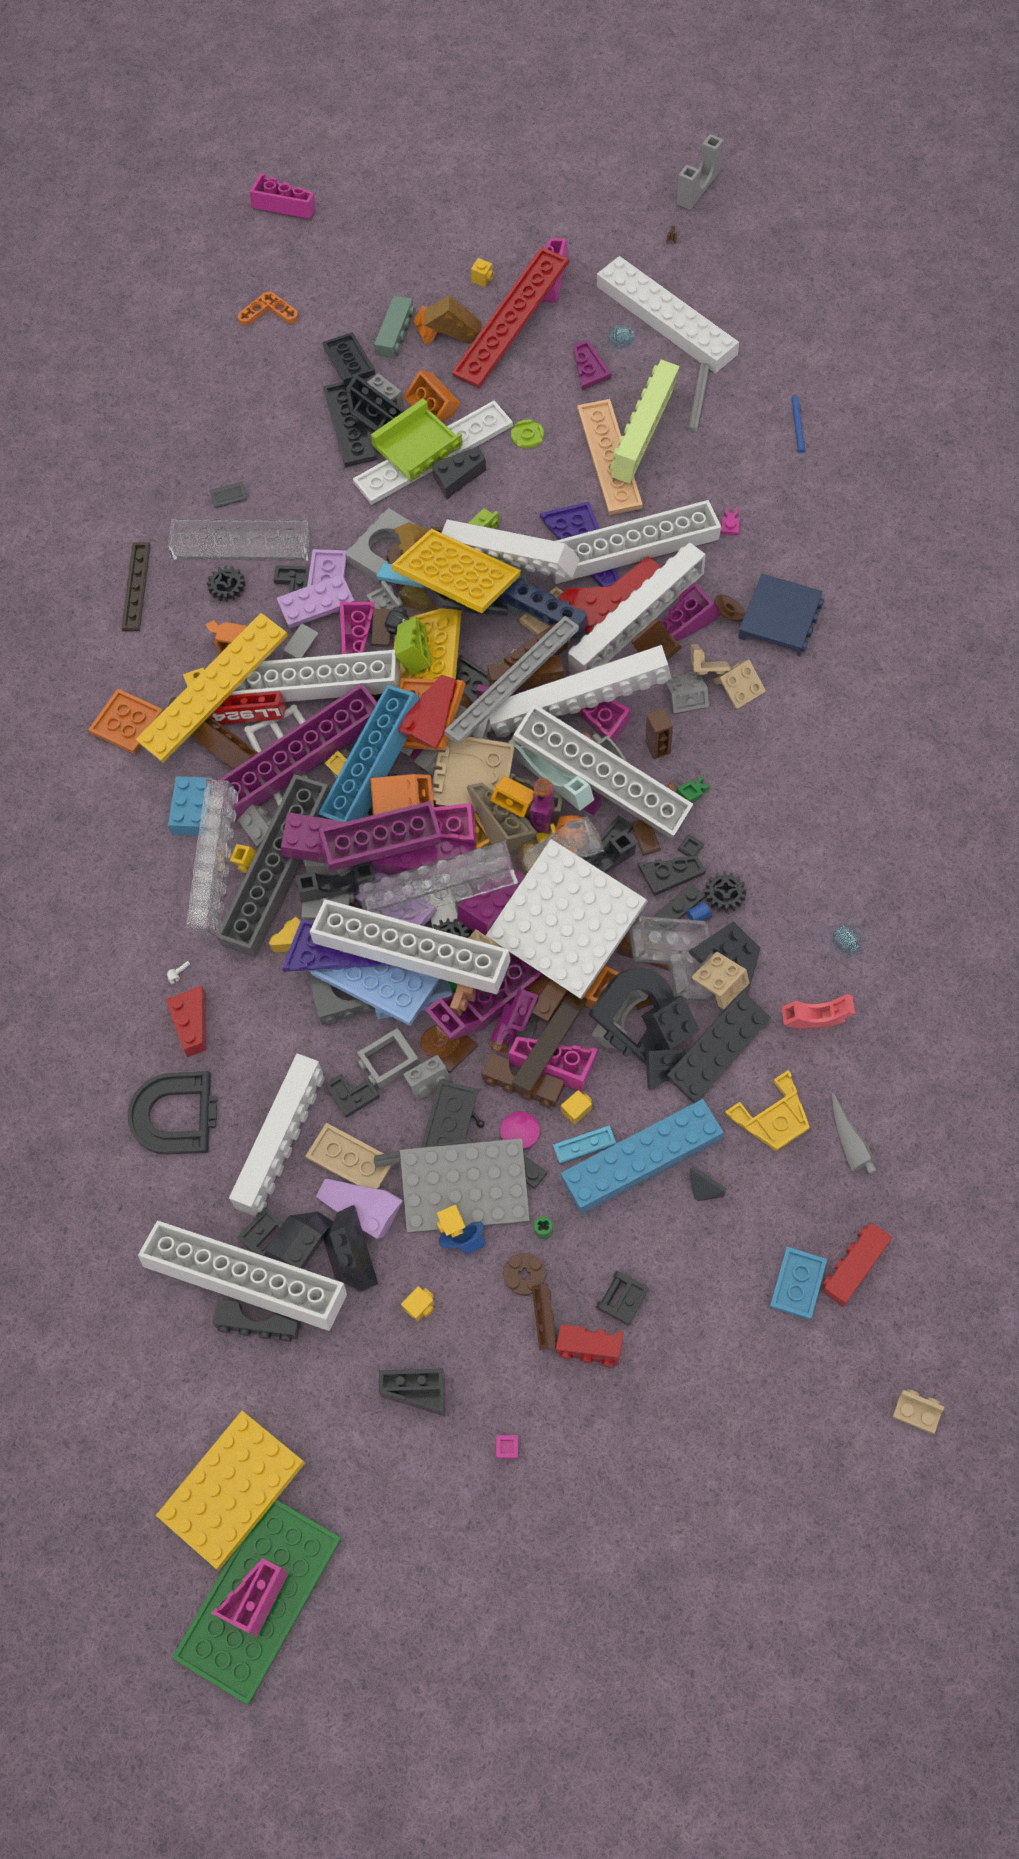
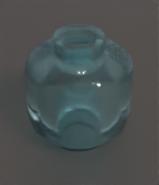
M615 325L609 331V341L615 347H627L634 340V331L631 330L629 325Z
M843 924L832 934L834 936L832 938L833 944L842 953L849 951L852 954L860 947L858 943L861 940V936L851 925L845 926Z

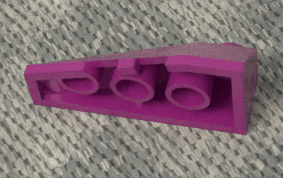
M694 582L679 595L678 602L668 610L669 614L661 622L669 634L678 641L707 626L721 614L713 601Z

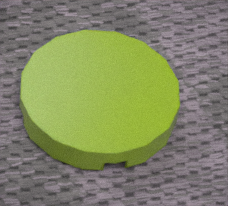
M522 420L517 422L511 430V439L516 446L531 449L542 443L544 429L541 424H537L533 420Z

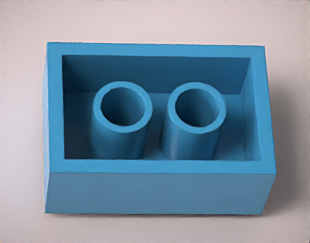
M176 776L168 827L172 835L209 836L215 797L209 786L214 783L213 778Z

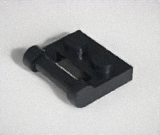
M265 1207L237 1238L253 1253L267 1257L265 1250L268 1245L262 1251L258 1246L276 1227L280 1229L283 1222Z
M615 1271L610 1287L602 1301L598 1302L596 1308L629 1326L649 1287L619 1271ZM621 1282L625 1283L626 1287L615 1307H610L609 1304Z

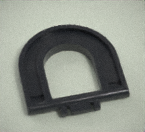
M424 586L425 594L438 608L485 615L506 616L508 614L507 606L498 598L483 613H480Z
M634 968L622 971L610 980L589 1012V1016L607 1031L604 1038L606 1040L610 1039L609 1043L620 1052L623 1051L622 1054L625 1057H628L631 1052L646 1065L645 1051H658L648 1029L638 1044H636L614 1025L612 1020L627 996L636 989L648 994L654 1007L669 997L675 996L667 981L658 973L650 969Z
M211 1072L165 1073L149 1079L139 1087L129 1104L128 1124L133 1136L140 1145L151 1152L165 1155L208 1153L209 1128H216L217 1126L216 1121H210L217 1120V1103H211L217 1102V1096H210ZM200 1094L199 1131L162 1132L151 1124V1109L162 1097L168 1095Z

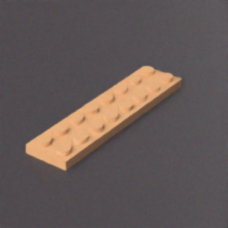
M610 399L577 405L608 514L614 515L642 509L643 504L635 478L633 477L629 484L611 477L612 469H610L613 459H615L613 458L615 448L620 447L618 444L621 433Z

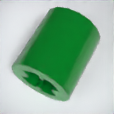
M539 1217L534 1223L535 1234L538 1238L548 1239L553 1233L552 1221L547 1217ZM547 1225V1231L544 1229L540 1231V1226L545 1227Z

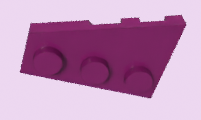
M589 340L573 345L582 390L611 378V372Z

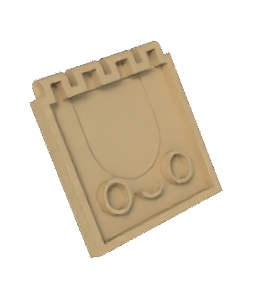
M467 737L458 745L448 738L445 750H441L445 751V753L438 752L435 767L442 770L434 771L432 785L439 786V788L432 787L433 802H436V806L439 807L471 803L474 811L477 813L467 786L484 783L494 791L504 775L509 778L515 744Z

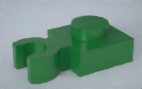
M700 777L695 784L690 780L678 787L676 793L693 803L702 797L703 792L709 790L710 784L702 785L704 777Z

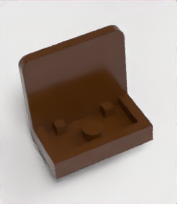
M658 618L649 623L644 630L631 640L638 653L662 645L666 660L670 659L682 648Z

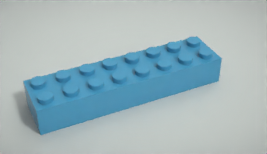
M387 684L318 813L321 817L348 822L364 818L372 805L370 779L387 777L407 738L398 729L406 714L420 699L415 693Z
M701 1099L561 1172V1180L578 1211L582 1214L722 1140L724 1132L704 1099Z

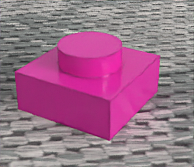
M496 1435V1459H518V1435Z

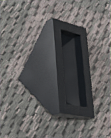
M694 1166L690 1168L689 1176L695 1200L703 1201L724 1197L727 1188Z

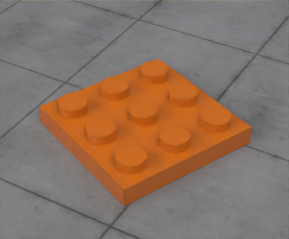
M117 688L88 731L96 737L136 754L141 746L137 743L136 738L163 712V709Z

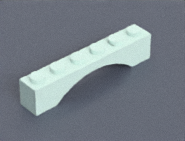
M513 739L508 742L515 744L513 757L541 780L552 783L554 790L579 811L594 801L590 784L581 777L565 773Z

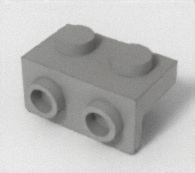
M379 373L367 382L398 406L403 404L401 390Z
M384 580L381 581V588L366 595L369 602H375V608L396 610L403 607L401 599L399 597L396 598L392 586L390 584L387 585Z
M251 805L238 821L255 845L259 847L272 819L269 817V812L265 807Z
M438 1055L403 1074L417 1101L436 1091L439 1079L452 1082L445 1065Z

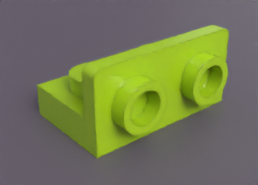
M483 508L467 524L496 529L500 522L499 513L495 511L492 514Z

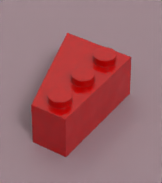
M561 1324L556 1353L560 1354L559 1357L571 1360L572 1357L581 1358L580 1361L593 1364V1361L602 1362L601 1365L604 1367L614 1368V1365L619 1366L624 1332L617 1331V1335L605 1333L606 1330L598 1329V1332L587 1330L586 1327Z

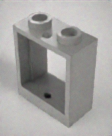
M398 1028L357 1052L359 1057L357 1062L360 1068L368 1071L370 1074L367 1076L373 1086L377 1085L379 1089L396 1080L405 1072L420 1065L418 1057ZM395 1041L407 1060L379 1077L366 1057Z

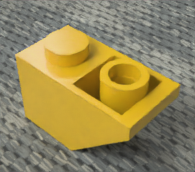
M297 917L287 921L283 929L271 937L269 945L273 952L289 951L300 924V920Z

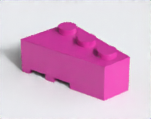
M262 1558L243 1578V1582L234 1591L229 1593L227 1599L219 1608H215L212 1614L257 1637L289 1572Z

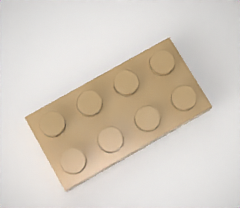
M328 1123L324 1125L305 1156L309 1161L351 1184L380 1189L394 1166L376 1167L374 1156L384 1153Z

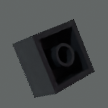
M683 996L669 997L641 1015L658 1051L671 1050L700 1031Z

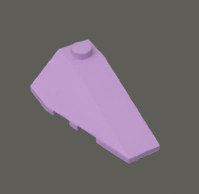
M331 1179L323 1181L316 1195L318 1199L336 1212L355 1205L362 1230L377 1239L386 1235L404 1201L386 1190Z

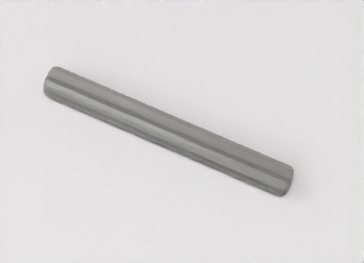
M708 363L700 365L688 430L696 432L698 429L709 372Z

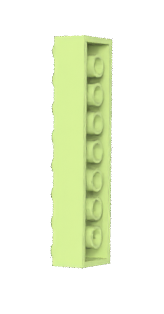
M660 360L658 366H654L652 371L653 377H649L646 384L647 389L644 388L641 394L642 400H638L635 410L637 411L632 412L630 417L631 423H627L624 431L625 436L622 435L618 445L620 447H616L613 453V458L615 459H613L610 466L612 478L631 483L674 390L680 366L664 360Z

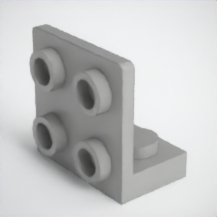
M689 672L681 676L673 675L665 683L671 694L673 713L709 707L708 688L702 676L697 674V672Z

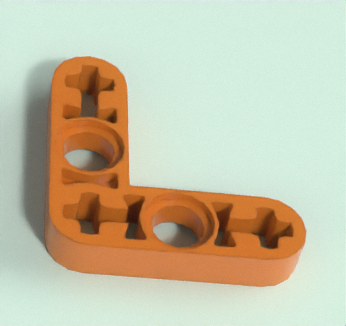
M265 292L239 312L238 320L241 325L247 326L270 310L286 323L292 324L298 320V313L296 309L273 292ZM279 306L284 307L282 310L276 309ZM256 307L261 308L259 311H254L253 309Z

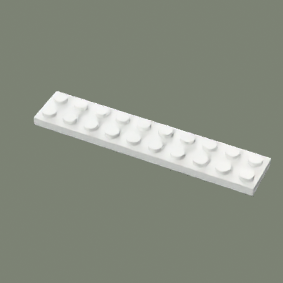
M492 401L450 424L447 427L455 435L462 434L463 445L460 449L448 455V457L477 447L513 427L512 420L495 401ZM385 460L354 477L353 483L368 502L373 505L419 478L410 482L388 460ZM432 468L424 472L419 478L432 472Z

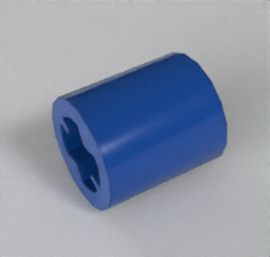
M705 902L686 911L688 918L694 926L712 917L711 911Z

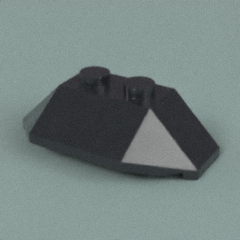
M356 374L346 387L350 414L374 432L405 411Z
M355 1205L349 1206L337 1212L323 1240L335 1279L359 1291H365L378 1285V1281Z
M318 1211L288 1216L266 1248V1256L304 1269L323 1241L333 1221Z

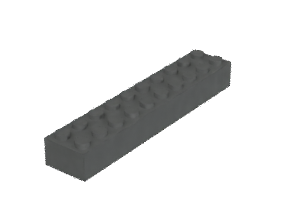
M294 774L216 936L222 946L254 957L257 956L302 860L281 856V845L287 813L322 818L318 813L330 792L327 784Z

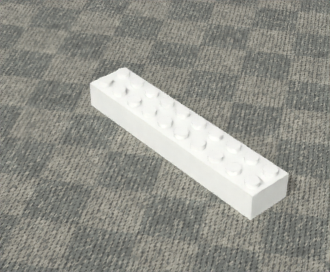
M617 257L597 273V287L700 363H708L709 369L714 373H717L738 355L739 341L622 257Z
M709 500L557 540L556 542L566 543L580 560L573 578L565 577V579H561L553 574L551 575L555 584L639 562L647 556L654 558L676 552L688 543L698 546L719 540L721 525Z
M691 543L681 547L673 558H669L661 569H657L650 579H646L638 590H634L626 601H622L613 613L610 612L602 623H598L590 634H586L579 644L571 647L568 652V671L575 675L607 664L637 634L670 606L684 590L704 574L706 554Z
M662 645L508 697L488 716L496 736L507 737L512 732H515L533 703L554 717L560 715L563 717V715L569 713L575 714L580 709L586 707L593 708L598 703L604 701H613L616 697L622 695H631L637 690H646L657 683H666L671 679Z
M395 650L263 661L230 695L280 691L284 702L338 698L361 683L371 695L382 694L387 684L399 688L400 660L395 656Z
M534 703L512 737L513 740L567 774L581 777L590 784L591 789L669 838L675 835L693 806V803Z
M324 899L310 930L313 943L496 995L510 963L509 949Z
M158 1220L138 1254L145 1268L330 1331L347 1296L344 1283Z

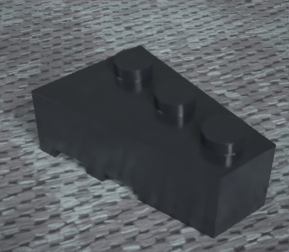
M479 446L432 463L433 476L445 499L448 500L455 492L460 491L463 486L486 471V459Z
M443 1368L379 1370V1393L381 1397L445 1416V1372Z

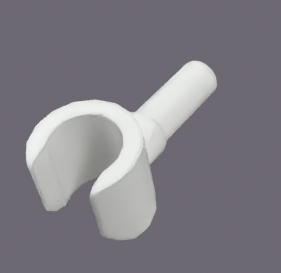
M187 961L176 970H169L167 973L169 982L171 984L175 983L174 979L176 982L179 981L180 977L178 974L186 969L190 963Z

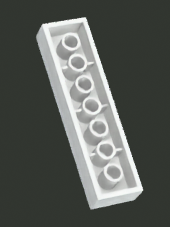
M452 520L446 521L442 534L517 569L525 568L529 572L539 571L547 576L553 574L561 579H565V577L573 578L580 560L566 543Z
M296 1054L230 1194L229 1199L235 1209L257 1217L267 1206L265 1200L268 1194L271 1195L275 1189L274 1181L276 1176L282 1174L284 1168L282 1163L291 1154L292 1147L290 1146L293 1140H297L299 1137L300 1124L306 1121L308 1117L307 1109L316 1100L317 1094L315 1092L318 1087L323 1085L325 1076H323L319 1061Z

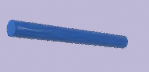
M793 396L791 399L798 453L805 452L799 400L798 396Z

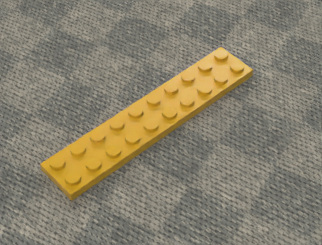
M260 613L136 738L137 743L164 763L288 636L287 632Z

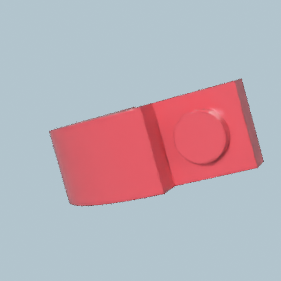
M849 994L821 1004H807L794 1001L782 1007L784 1026L798 1029L835 1026L844 1023L845 1018L855 1014L853 996Z

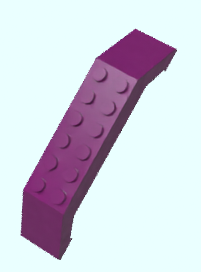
M509 952L510 963L497 995L476 989L474 1002L468 1001L465 1011H462L460 1017H457L450 1009L454 995L442 999L439 998L426 1008L425 1012L450 1040L481 1031L501 1015L506 1002L513 1003L518 988L529 989L544 974Z

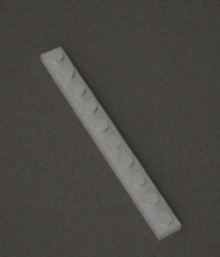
M564 616L446 728L444 734L459 745L579 630V626Z

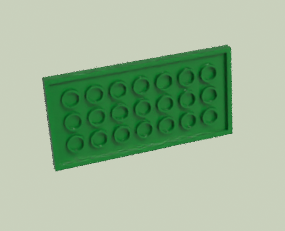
M275 1500L227 1561L172 1659L249 1705L342 1538ZM263 1558L286 1570L289 1574L256 1637L217 1617L212 1612L215 1608H219L227 1599L229 1593L234 1591L243 1582V1578Z

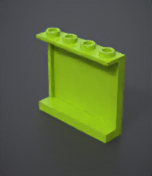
M421 399L371 434L372 446L410 482L419 478L428 469H431L432 463L447 458L448 455L460 449L463 445L462 434L455 435L428 410V404L424 399Z

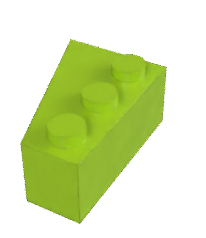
M417 616L398 625L395 656L412 675L431 667L426 629Z

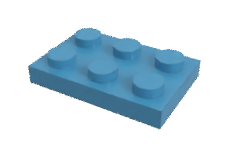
M786 1247L770 1308L811 1320L827 1259Z

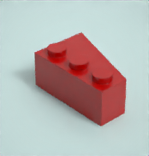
M201 985L165 999L187 1057L206 1050V992Z

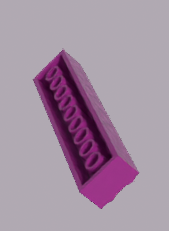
M362 683L209 787L235 822L251 805H260L288 786L294 774L304 775L332 756L337 750H341L357 739L377 704L376 700Z
M288 812L281 845V856L326 863L319 840V829L344 822ZM441 838L440 844L373 860L372 865L374 872L446 884H459L466 881L470 884L476 844Z

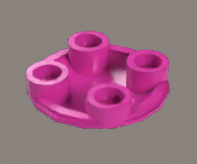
M514 1112L503 1120L500 1126V1134L502 1140L522 1139L523 1149H530L540 1135V1126L531 1114Z

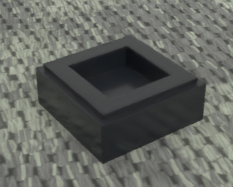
M688 834L678 847V851L686 856H696L704 844Z

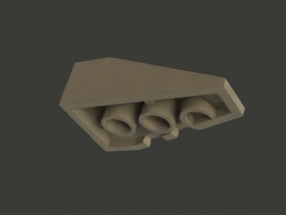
M484 783L467 786L468 793L487 837L499 855L516 851L536 835L537 832L525 817H519L490 801L493 791Z

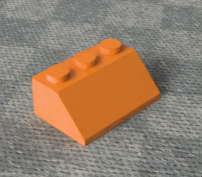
M419 370L403 396L410 406L424 399L428 404V410L441 422L453 416L461 405L459 400L432 372Z

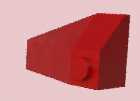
M440 675L406 714L398 731L409 741L437 749L445 735L444 731L447 728L445 722L450 714L448 708L453 700L457 680Z

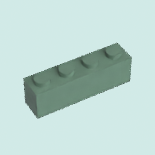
M393 296L374 343L376 355L395 358L396 353L400 352V342L404 341L405 330L410 327V317L415 314V306H413L412 299Z

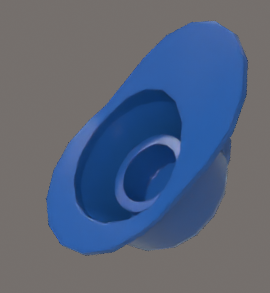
M481 1222L466 1225L462 1229L464 1233L453 1238L451 1234L446 1236L444 1232L439 1238V1245L443 1248L457 1247L461 1252L470 1254L486 1246L482 1234L484 1225Z

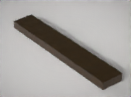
M150 542L132 543L122 631H140Z
M570 991L568 992L513 1079L512 1086L530 1094L585 1006L586 998L580 999Z

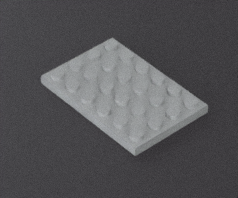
M522 1139L400 1150L407 1232L439 1229L437 1222L440 1220L437 1212L457 1204L465 1225L474 1222L490 1225L530 1221Z

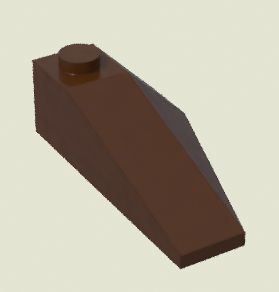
M543 975L527 989V991L538 995L531 1015L549 1024L569 991Z

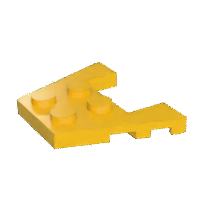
M789 1070L773 1081L784 1095V1098L754 1118L750 1116L741 1102L725 1111V1115L775 1151H778L810 1128Z

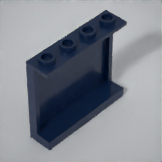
M761 573L740 626L738 638L745 640L746 636L794 649L798 651L797 656L800 657L801 652L806 651L808 645L807 637L811 638L814 627H811L812 623L817 622L819 616L817 610L822 609L824 599H822L823 591Z

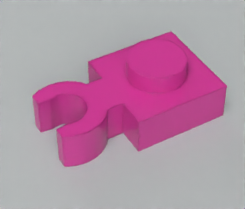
M725 508V517H722V535L739 534L740 518H736L738 515L737 508H735V512L732 514L728 512V508Z

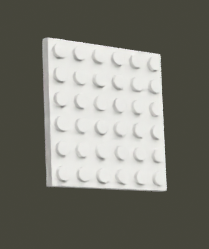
M550 839L486 936L503 948L509 949V952L582 999L648 901Z

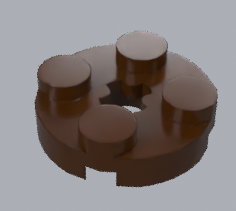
M520 1253L513 1255L505 1265L504 1280L508 1288L518 1295H531L532 1286L544 1283L545 1268L542 1261L532 1254ZM523 1269H527L528 1273L531 1272L530 1276H527L526 1279H522V1276L518 1275Z

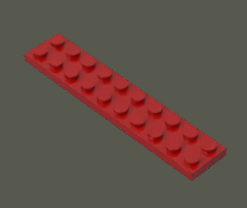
M543 247L539 249L453 369L452 375L480 389L569 264L568 258Z

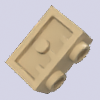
M907 1389V1391L903 1390L900 1393L892 1418L934 1435L941 1413L945 1407L940 1405V1402L936 1399L922 1398L918 1392Z

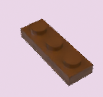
M548 1283L532 1286L539 1350L556 1348L557 1335L553 1326L554 1313L551 1310V1290Z

